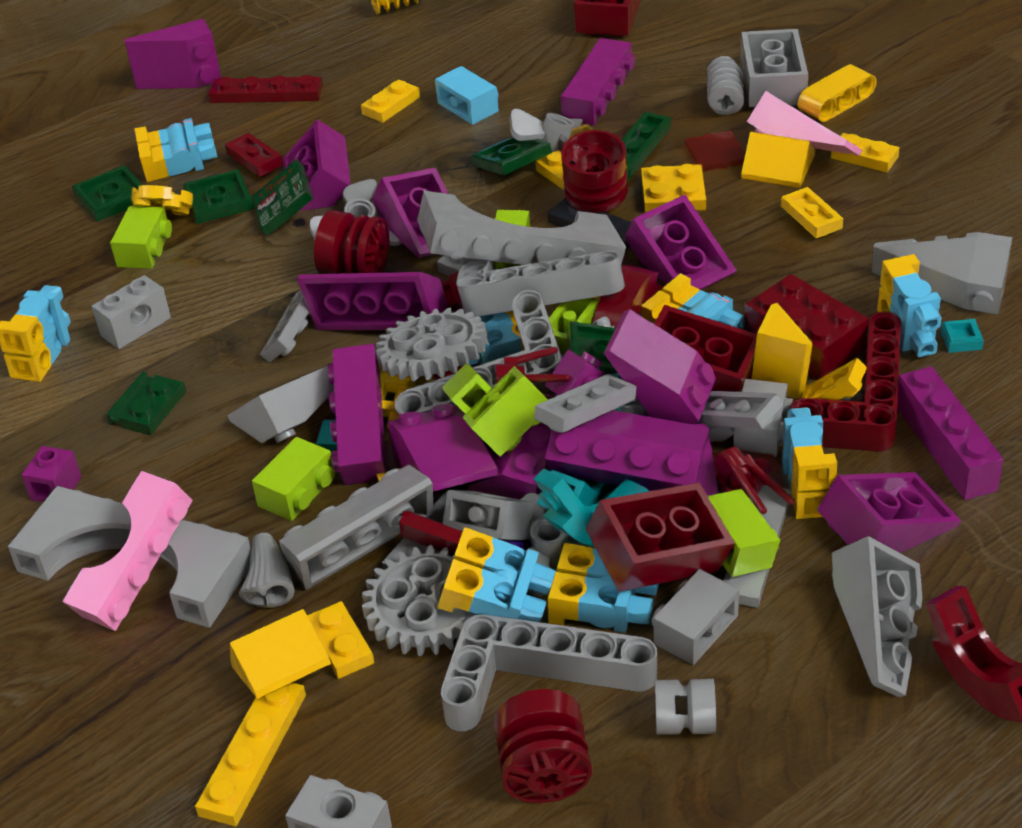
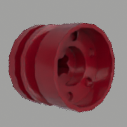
M602 130L583 131L569 138L561 150L566 200L572 207L589 213L606 212L618 207L625 200L628 193L627 158L624 142L617 135Z
M334 210L326 212L320 220L314 242V262L318 273H383L390 245L389 228L386 220L381 217H369L366 215H360L356 218L351 213Z
M530 690L509 698L498 708L493 718L503 787L511 797L529 803L555 802L576 794L587 785L592 776V764L588 753V744L585 739L580 705L573 696L560 690Z

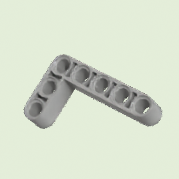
M603 251L497 270L494 261L462 257L456 281L464 314L472 311L474 317L513 311V298L524 290L538 292L542 297L544 305L610 295L621 291L625 287L619 255L615 251Z
M524 290L513 298L512 309L525 350L506 357H517L538 350L557 347L558 352L556 354L517 365L525 367V374H553L562 357L549 316L540 294L534 290ZM504 357L473 367V369L493 388L496 385L495 364H504ZM455 374L402 392L395 401V408L398 414L401 415L415 410L420 414L433 411V407L440 404H453L458 407L442 389ZM531 382L541 393L550 390L545 386L547 382Z
M486 614L471 616L462 626L441 687L445 722L447 726L456 731H467L478 725L496 670L630 691L649 690L655 685V680H657V648L651 640L638 636Z

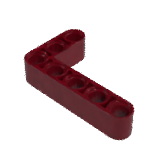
M882 311L874 313L870 317L864 402L801 398L792 403L790 409L809 408L811 416L821 415L823 420L822 447L881 452L889 450L893 446L897 421L901 321L896 314Z

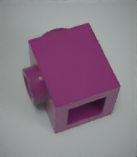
M568 349L553 374H568L570 380L567 382H547L545 386L557 395H561L606 375V373L599 369L602 362L585 351L580 357Z
M41 446L22 473V478L30 500L44 503L57 486L73 490L81 478V473L73 451Z

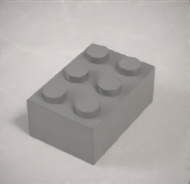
M798 29L741 32L740 62L749 107H756L765 91L790 106H796L800 94L808 87V71Z

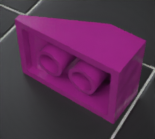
M204 19L124 39L136 89L197 88L212 84L214 79L221 78L212 32Z
M436 168L383 177L372 197L379 216L386 220L389 230L417 258L433 255L428 250L417 221L423 191L449 194Z
M682 195L633 218L624 236L640 262L649 270L659 272L658 278L666 285L681 273L691 278V286L703 290L737 272L686 195Z
M631 309L624 311L604 351V355L624 381L637 386L636 398L651 417L686 424L698 422L716 380L712 367L705 363L698 351Z
M453 404L436 405L433 407V411L421 414L419 412H406L399 415V419L388 421L394 462L401 468L411 465L429 477L433 483V491L498 475L497 466L480 436L462 418L465 413Z
M916 472L837 475L817 509L828 522V526L838 533L847 545L869 536L899 553L952 530L961 523V520Z

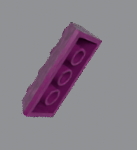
M422 272L305 274L297 277L316 330H386L387 328H397L396 322H407V316L417 318L420 317V312L424 311L426 314H431L434 309H438L439 313H443L448 305L440 278Z
M611 410L596 417L594 420L572 428L570 431L562 433L552 430L545 461L550 472L555 470L571 477L618 486L625 479H629L647 488L648 491L699 483L710 428Z

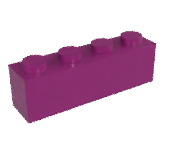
M604 38L598 40L561 95L562 116L568 119H582L581 124L595 126L600 116L605 114L610 100H614L619 86L624 84L628 72L634 68L635 55L632 54L631 42Z
M374 343L333 349V363L328 364L329 381L331 385L334 384L335 391L329 392L331 412L336 413V421L330 422L332 440L337 442V451H332L333 469L335 473H341L345 485L377 481L376 474L387 472L380 365Z
M930 366L899 375L897 409L964 501L998 491L1003 457L934 368Z

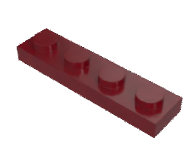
M310 75L300 77L275 76L272 78H258L255 76L247 78L221 77L213 80L209 98L211 103L319 101L323 83L322 77H312Z

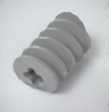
M729 56L715 58L707 67V102L714 112L721 115L734 114L744 104L743 71Z

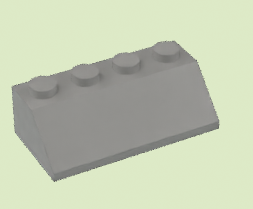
M407 465L400 470H390L381 478L380 482L370 488L363 487L356 490L341 505L337 507L330 506L322 510L312 522L305 526H295L287 531L283 539L279 540L285 560L305 590L311 588L401 534L399 521L404 511H410L426 518L433 515V483L429 477L411 465Z

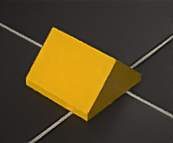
M750 132L741 178L800 188L814 159L816 149L810 141Z
M778 303L771 304L757 332L752 380L788 384L787 397L801 399L806 389L812 342Z
M304 609L230 642L231 665L257 699L331 664L329 656Z

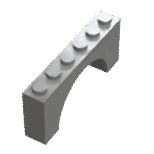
M423 191L417 219L428 250L432 254L527 265L603 251H615L619 255L620 264H622L626 249L624 242L610 219L604 214L577 211L574 223L568 226L558 228L527 227L506 223L482 215L465 206L455 195Z
M57 486L8 545V549L17 572L49 581L58 570L77 558L102 550L122 549L130 534L131 517L123 503L109 498L86 494L80 490H71ZM186 520L180 521L169 540L167 548L160 555L161 558L168 561L178 571L175 583L169 592L176 618L209 628L212 626L249 571L251 548L248 537L235 532L230 533L215 529L205 524H197Z

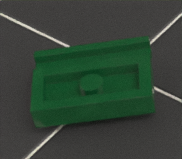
M142 371L107 412L108 423L110 425L119 423L122 428L151 436L186 393L184 382L159 375L149 377L147 372Z

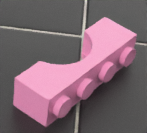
M141 471L122 502L131 517V530L125 545L108 562L96 567L82 568L62 602L81 617L116 631L123 618L128 614L130 606L141 587L148 580L149 574L161 553L167 548L171 536L180 521L185 517L193 500L176 483Z

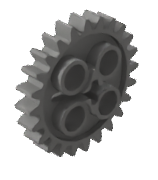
M447 308L443 313H439L438 309H434L431 314H426L424 311L420 312V317L417 318L407 316V322L397 321V328H387V334L380 335V342L376 343V354L383 372L388 371L391 377L398 374L400 380L411 375L412 381H415L420 376H425V379L429 380L434 374L442 378L445 375V371L448 370L457 373L458 366H464L466 363L469 364V360H478V353L486 351L485 345H488V336L485 323L481 321L480 316L474 317L472 311L464 314L463 309L452 313L451 308Z
M429 545L426 553L423 554L420 553L417 547H413L412 556L408 557L402 551H399V561L394 562L386 558L384 560L386 570L375 568L373 570L375 579L366 580L367 591L362 592L364 618L367 621L369 631L374 630L377 641L386 639L388 649H392L400 643L402 654H406L411 647H416L418 656H422L425 647H431L432 652L437 655L439 653V645L442 644L453 650V640L459 638L464 622L471 616L477 615L455 607L452 613L437 608L455 554L452 557L449 556L448 547H444L439 554L434 553L432 545Z

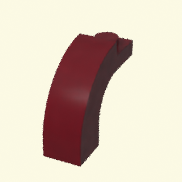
M631 265L622 266L625 287L617 293L601 296L592 323L606 316L610 319L611 326L616 328L624 311L631 309L635 313L640 314L641 305L658 291H662L664 287L663 285L656 284L659 272Z
M955 586L925 603L938 634V637L931 641L941 661L954 680L990 713L1005 720L1022 723V663L1006 656L989 638L967 587Z

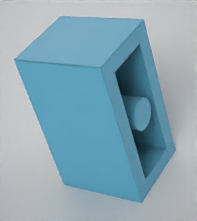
M460 66L435 79L437 103L473 125L499 111L497 87L466 68Z

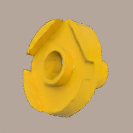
M142 185L139 186L138 190L134 187L132 188L131 202H133V206L164 207L165 210H171L172 214L186 216L189 215L190 208H192L193 194L181 190V195H177L172 192L171 187Z

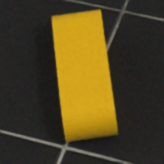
M849 64L803 90L798 98V109L821 122H826L867 99L876 87V77Z

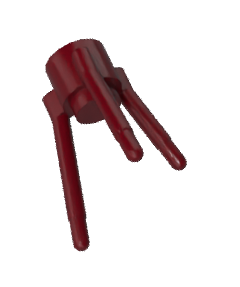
M557 347L542 349L517 357H504V364H495L496 384L514 366L530 382H567L570 380V376L568 374H525V367L517 366L521 363L556 354L558 352ZM542 393L545 397L554 398L557 396Z
M731 447L715 458L713 464L719 472L716 475V479L722 486L724 493L732 491L730 483L732 486L741 485L759 512L766 514L767 508L748 481L751 476V470L789 505L794 504V499L755 463L751 455L744 456L738 447Z

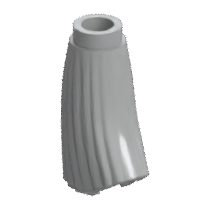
M259 533L251 541L249 572L239 591V596L243 601L256 607L276 608L288 603L293 598L295 590L288 565L279 545L272 535Z

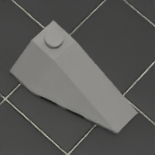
M974 232L967 233L966 237L948 239L947 235L936 236L934 241L917 242L914 239L878 242L874 244L871 273L881 276L882 262L884 260L915 254L920 262L918 276L930 284L931 293L937 292L941 300L963 309L998 314L1005 288L1013 237Z
M328 366L257 396L227 415L230 422L261 443L275 438L277 443L296 434L293 428L305 422L329 397V392H334V384L331 385L329 381Z
M867 536L832 552L834 589L872 685L900 698L906 695L912 663V655L908 650L909 640L916 637L918 628L913 622L914 612L921 609L923 600L920 564Z

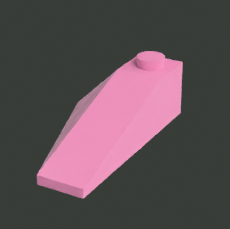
M765 91L747 120L748 123L756 127L754 131L756 133L810 141L815 149L860 155L863 151Z

